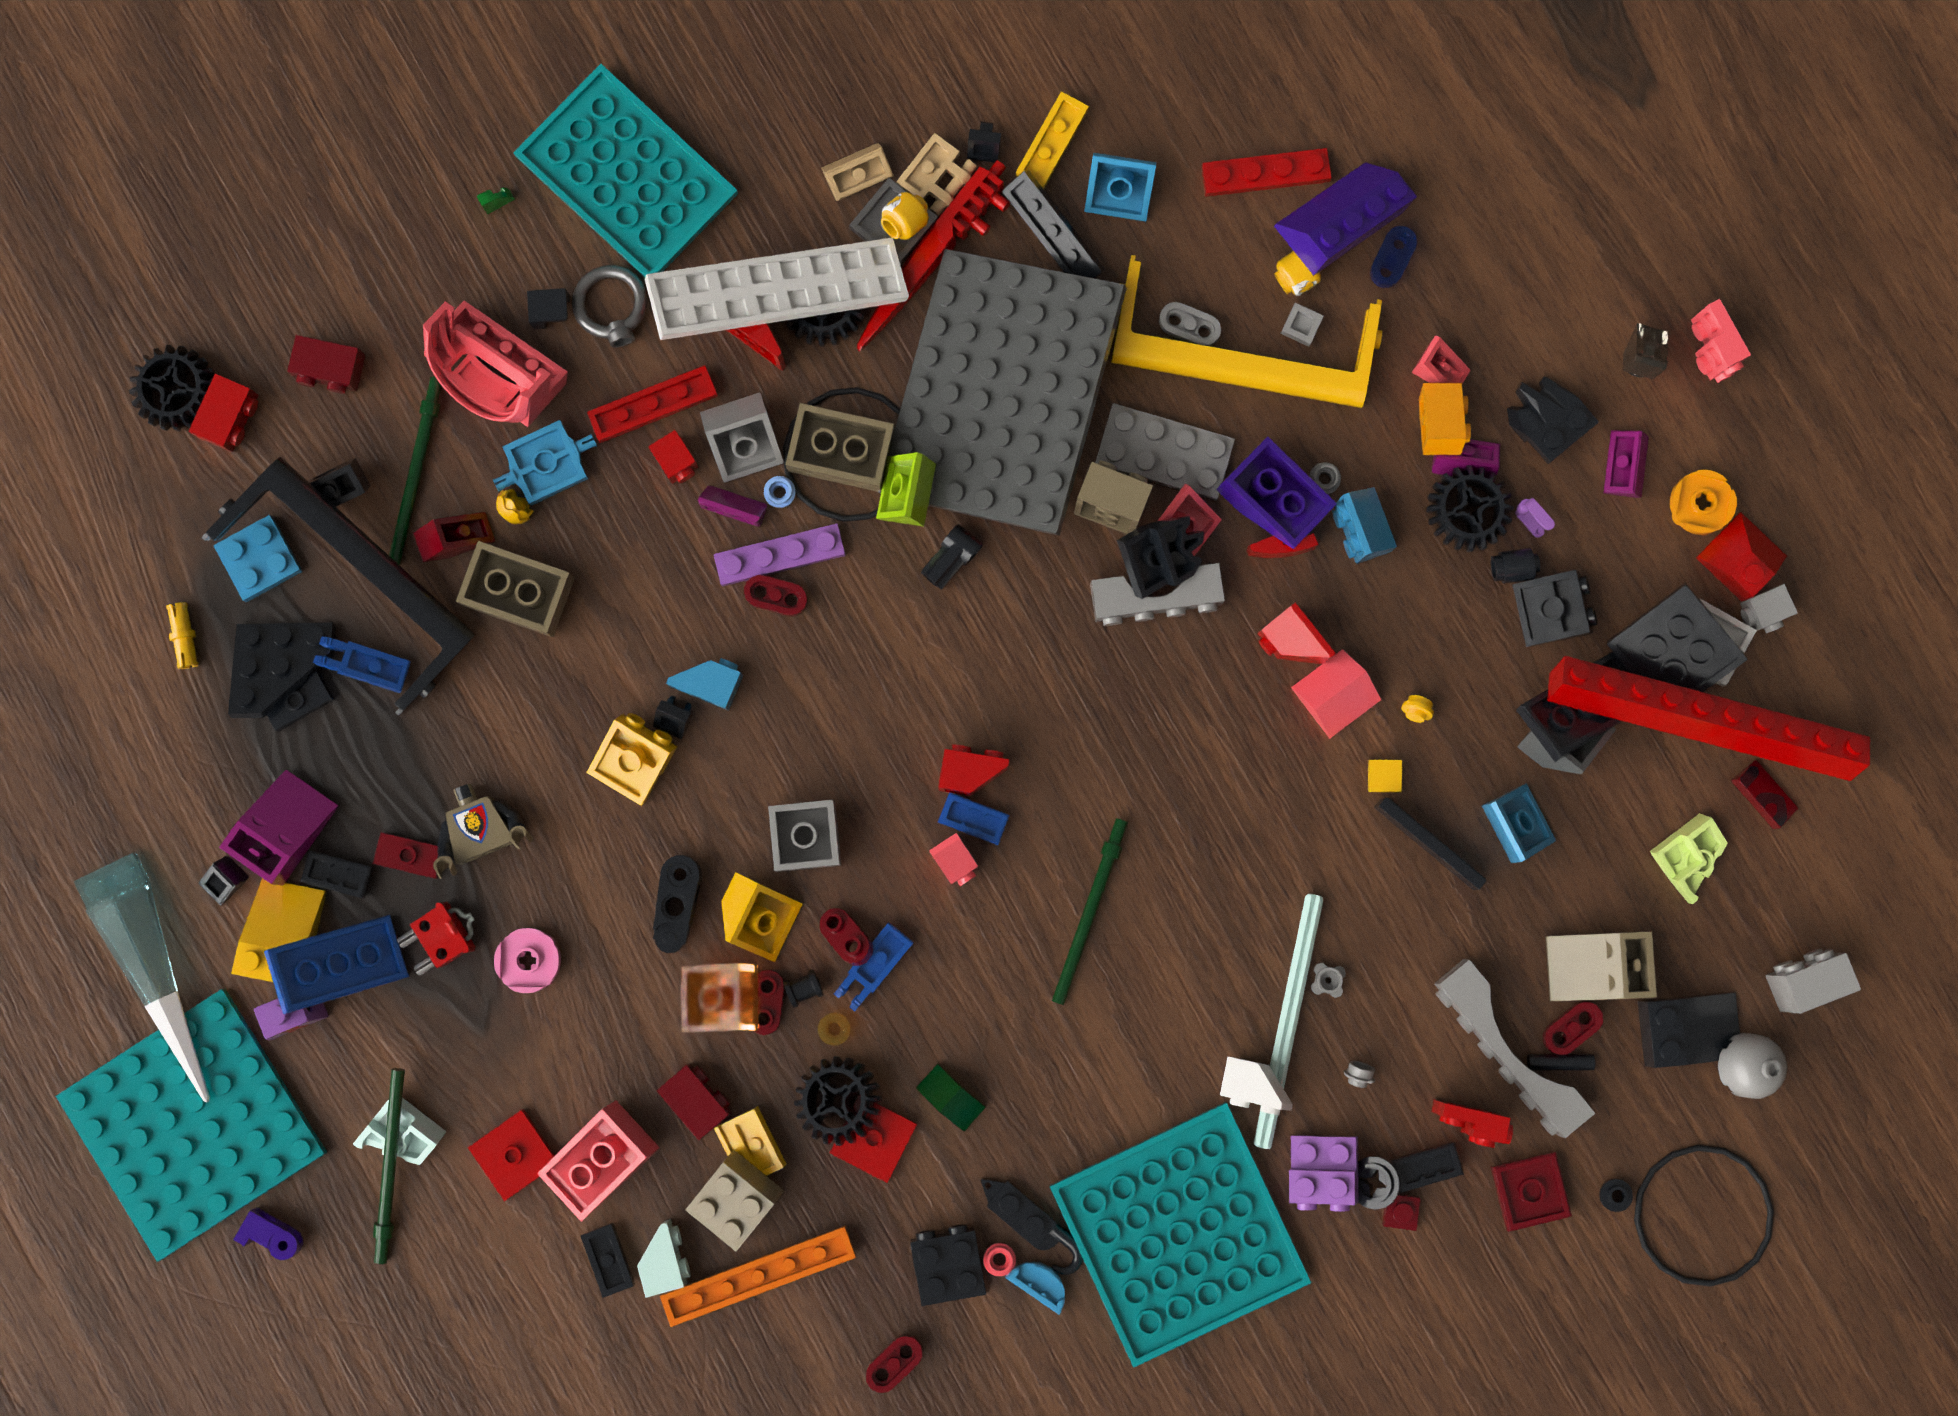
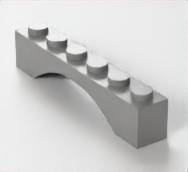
M1469 959L1460 961L1434 983L1439 990L1435 993L1439 1000L1447 1008L1452 1006L1460 1015L1456 1020L1468 1034L1473 1031L1479 1038L1480 1042L1477 1045L1487 1058L1491 1059L1494 1057L1501 1065L1498 1069L1501 1076L1510 1085L1515 1083L1522 1091L1519 1095L1520 1099L1530 1110L1537 1109L1543 1117L1540 1123L1550 1135L1554 1136L1557 1134L1560 1137L1567 1138L1595 1114L1574 1087L1557 1084L1539 1076L1526 1067L1511 1052L1494 1020L1490 984Z

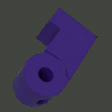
M258 1207L249 1211L233 1239L243 1246L255 1241L268 1248L271 1255L278 1260H287L295 1256L303 1246V1237L299 1231Z

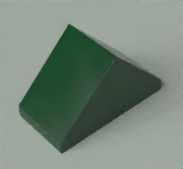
M938 1063L916 1087L943 1116L962 1131H965L986 1108Z

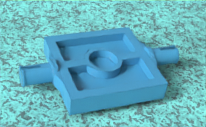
M558 420L502 446L509 461L510 472L493 479V482L498 492L516 483L522 489L528 504L532 506L587 480V474L581 464L580 453L597 446V443L592 434L574 442L568 436L562 421Z

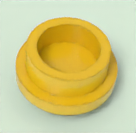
M1410 695L1401 707L1409 720L1418 723L1432 719L1434 714L1432 701L1419 695Z

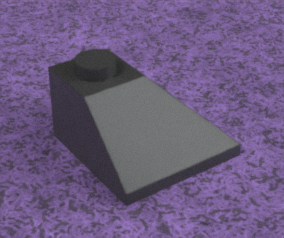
M1611 728L1554 762L1531 730L1517 748L1543 768L1582 774L1615 732L1616 728Z

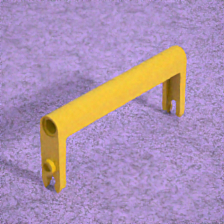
M1131 255L1126 284H1124L1127 290L1120 312L1111 363L1352 407H1363L1374 349H1379L1382 339V330H1377L1382 300L1377 299L1376 304L1370 303L1369 309H1366L1354 372H1348L1132 332L1131 324L1141 262L1135 261L1136 256Z

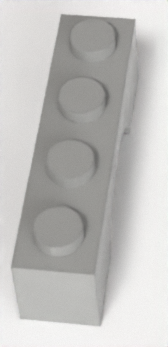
M1219 563L1200 565L1194 576L1182 582L1173 592L1161 597L1147 596L1143 599L1136 597L1133 588L1128 584L1124 576L1091 580L1090 583L1095 622L1103 621V626L1122 624V618L1135 617V622L1153 620L1154 614L1166 613L1167 617H1178L1186 615L1185 610L1198 608L1199 613L1214 612L1218 610L1217 606L1222 605L1225 601Z

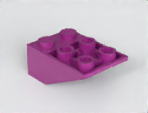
M285 770L236 822L219 848L270 884L283 886L339 805L290 771Z

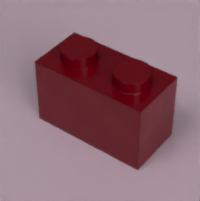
M296 335L287 372L296 379V383L303 386L315 387V384L319 383L327 385V390L335 393L346 394V390L357 392L366 355L359 348Z
M689 1063L656 1091L699 1141L732 1113L728 1109L731 1103L719 1089L716 1092L711 1089L706 1083L710 1078L699 1065L693 1067Z

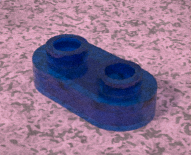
M1397 226L1387 233L1370 268V277L1377 286L1390 288L1401 279L1417 245L1416 235L1410 228ZM1394 241H1402L1404 248L1397 249L1394 246ZM1380 269H1389L1391 272V276H1382L1380 273Z

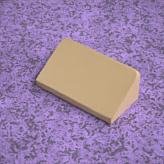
M879 143L821 168L836 201L894 176L884 150Z

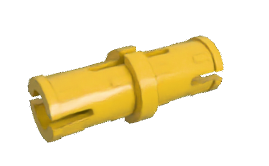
M178 602L175 603V606L169 604L166 606L172 631L169 634V639L174 642L177 669H188L190 666L197 667L199 664L193 638H196L195 630L191 629L188 603Z

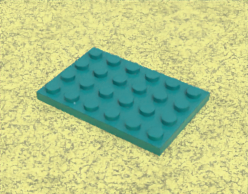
M602 64L513 152L519 161L643 277H646L647 274L663 272L738 195V190Z

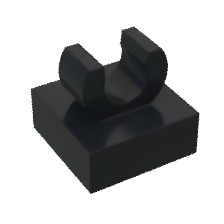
M981 121L980 130L970 129L967 159L994 163L999 159L1001 133L992 132L994 123Z
M671 696L667 702L660 701L655 712L653 727L682 739L688 729L691 704L687 702L685 708L681 709L674 705L676 697Z

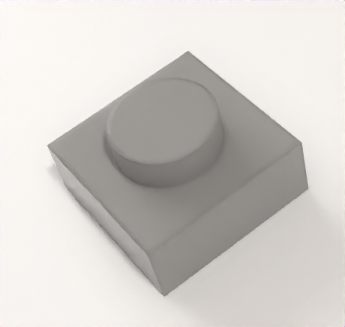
M1294 303L1280 334L1309 347L1323 319V315Z

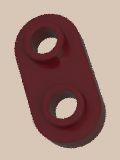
M756 575L751 577L744 586L745 598L753 607L790 617L800 615L807 607V595L804 589L797 584L764 575ZM759 587H764L767 590V594L763 598L755 596V591ZM790 595H794L798 599L794 606L786 604V599Z
M840 908L829 909L822 915L819 923L820 931L839 956L853 966L865 964L872 956L873 944L855 920ZM838 919V926L831 929L832 921ZM857 942V949L850 952L851 944Z
M773 970L759 972L754 977L751 985L748 1024L759 1035L773 1033L781 1023L785 990L784 979L778 972ZM765 980H770L774 985L770 993L764 992L762 989V983ZM764 1012L769 1015L770 1021L767 1025L759 1023L758 1016L760 1013Z
M1578 1002L1545 1028L1543 1032L1545 1047L1554 1054H1569L1601 1028L1603 1023L1602 1011L1591 1002ZM1582 1012H1586L1589 1016V1020L1585 1024L1579 1021V1015ZM1557 1032H1561L1564 1036V1040L1560 1044L1554 1041V1035Z
M909 1334L900 1335L895 1338L868 1365L866 1370L868 1386L878 1393L891 1391L921 1361L923 1349L920 1341ZM908 1345L912 1348L913 1352L910 1356H903L900 1353V1348ZM881 1368L886 1369L889 1376L886 1379H879L876 1375L877 1370Z

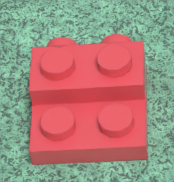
M1718 299L1707 305L1691 319L1695 337L1704 343V346L1695 353L1697 356V366L1704 375L1707 374L1710 381L1715 378L1717 383L1731 377L1735 372L1744 367L1742 362L1751 356L1723 303Z

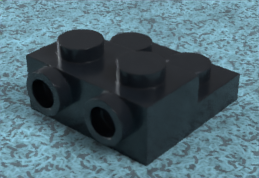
M1578 570L1512 584L1526 647L1593 634L1592 626L1598 625L1594 607H1588L1585 595L1591 594L1588 578L1586 575L1581 576Z
M960 1224L948 1227L949 1233L937 1235L935 1230L921 1231L916 1233L915 1239L910 1240L921 1306L986 1295L975 1228L968 1229L967 1224Z

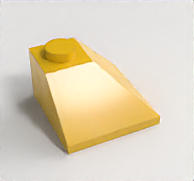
M735 872L721 901L725 940L775 962L802 907V903Z

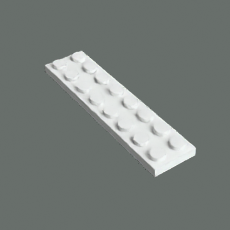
M893 237L651 273L645 277L660 340L905 302L909 298Z

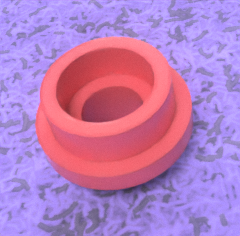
M994 1243L984 1253V1266L994 1276H1005L1015 1267V1252L1005 1243ZM998 1253H1002L1006 1257V1261L1002 1265H997L993 1261L994 1256Z

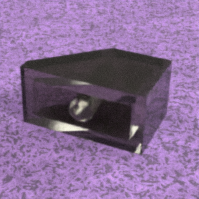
M1637 323L1623 353V371L1628 372L1634 377L1655 379L1668 365V332Z

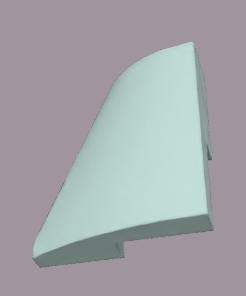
M402 1098L397 1156L403 1158L406 1162L420 1165L447 1131ZM389 1100L355 1140L354 1146L360 1149L364 1145L382 1149V1155H384Z

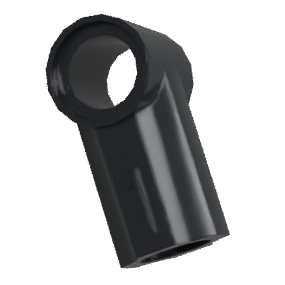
M957 524L941 543L942 547L921 571V574L940 590L944 589L963 565L966 566L983 546L981 541L960 524Z

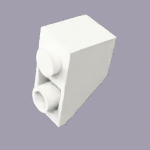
M1227 1058L1220 1095L1231 1098L1230 1104L1249 1108L1250 1103L1261 1105V1112L1279 1115L1280 1110L1292 1111L1293 1104L1269 1065L1240 1058Z

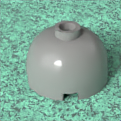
M1745 1032L1734 1035L1730 1039L1732 1042L1728 1045L1727 1049L1723 1048L1719 1055L1718 1070L1723 1085L1728 1086L1732 1091L1731 1093L1739 1097L1761 1099L1772 1095L1782 1086L1787 1074L1786 1057L1781 1048L1773 1040L1763 1035Z

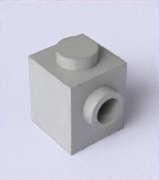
M1785 584L1740 603L1742 607L1741 616L1744 623L1757 631L1764 628L1766 634L1783 627L1782 620L1798 614Z

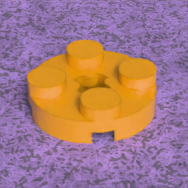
M1698 470L1684 476L1674 486L1670 495V510L1673 522L1684 530L1698 535H1707L1722 529L1732 520L1736 511L1737 497L1734 489L1731 490L1730 485L1726 482L1727 479L1715 471ZM1701 494L1706 495V501L1711 502V506L1704 508V510H1700L1699 505L1695 502L1696 499L1701 497Z

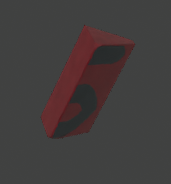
M1757 760L1752 761L1731 780L1772 829H1780L1799 809Z

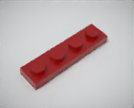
M1327 148L1204 162L1201 166L1205 197L1331 181Z
M704 365L587 411L599 443H602L716 398L718 395L707 367Z

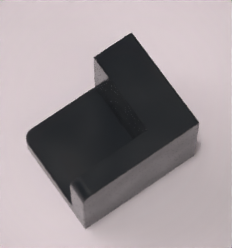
M566 288L527 291L529 323L534 330L547 329V322L568 320L567 302H570V295Z

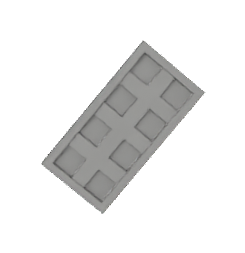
M1113 403L1095 463L1098 464L1100 460L1117 466V472L1129 475L1130 472L1137 473L1146 477L1149 482L1181 490L1184 484H1187L1199 496L1217 501L1219 492L1216 489L1223 482L1235 438Z

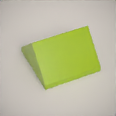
M918 452L888 456L876 519L924 526L936 463Z

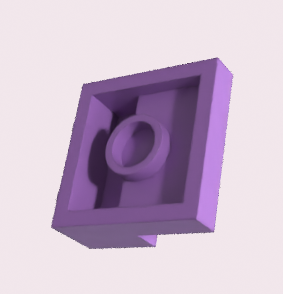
M1292 1135L1289 1203H1297L1298 1210H1317V1204H1330V1211H1350V1205L1359 1203L1358 1136Z

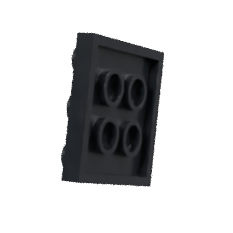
M1686 582L1607 641L1609 648L1630 673L1704 692L1748 660L1744 652Z

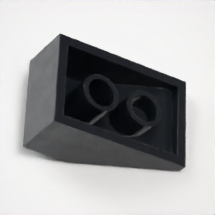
M1734 992L1637 1001L1644 1065L1647 1067L1661 1068L1719 1061L1722 1049H1727L1728 1045L1732 1042L1730 1039L1734 1035L1740 1034L1736 993Z

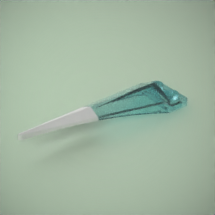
M131 853L75 880L74 883L87 909L85 911L202 1100L207 1103L210 1101L209 1092L172 972L151 883L137 853Z

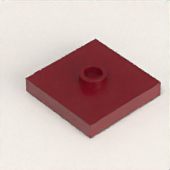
M1552 1151L1490 1166L1506 1231L1510 1232L1572 1217L1556 1152Z

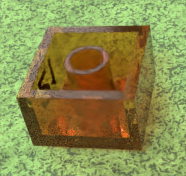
M737 963L681 966L682 1032L758 1031V965Z

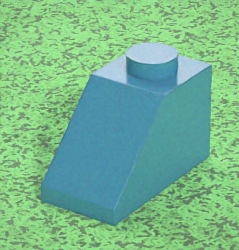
M720 658L719 663L710 660L671 676L666 684L669 687L729 711L743 674L736 671L739 665Z

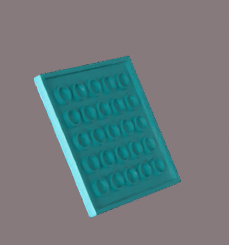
M226 989L219 990L184 1013L209 1092V1102L206 1103L202 1100L160 1030L152 1033L55 1096L157 1262L165 1259L327 1153Z
M1226 1102L1049 1185L1133 1368L1311 1284L1308 1274Z

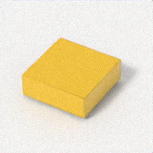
M1368 760V792L1401 793L1402 760Z

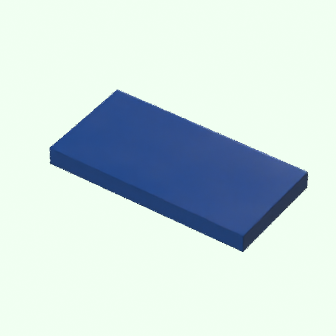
M390 915L264 951L283 1015L409 977Z

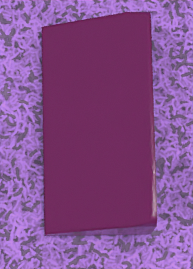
M1611 430L1603 493L1633 498L1642 497L1649 440L1648 435L1643 431Z
M1470 439L1469 443H1465L1461 455H1434L1432 473L1441 475L1447 473L1452 476L1453 469L1459 467L1464 475L1465 468L1471 465L1474 475H1476L1480 467L1485 468V478L1491 473H1496L1497 475L1500 468V444Z
M707 486L698 498V503L702 509L757 527L762 525L767 510V504L714 486Z

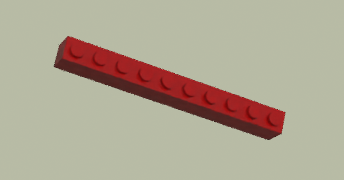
M1564 656L1549 673L1547 701L1847 781H1852L1870 766L1869 736L1569 656Z

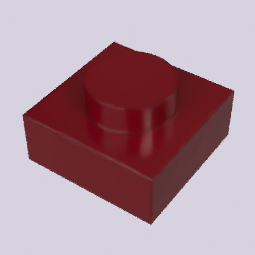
M1398 1194L1395 1202L1384 1208L1382 1226L1417 1231L1420 1198Z

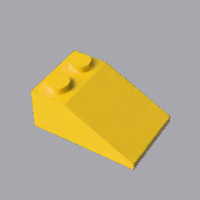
M262 878L238 942L231 974L273 982L264 951L317 936L327 891L285 883L283 886L273 885Z

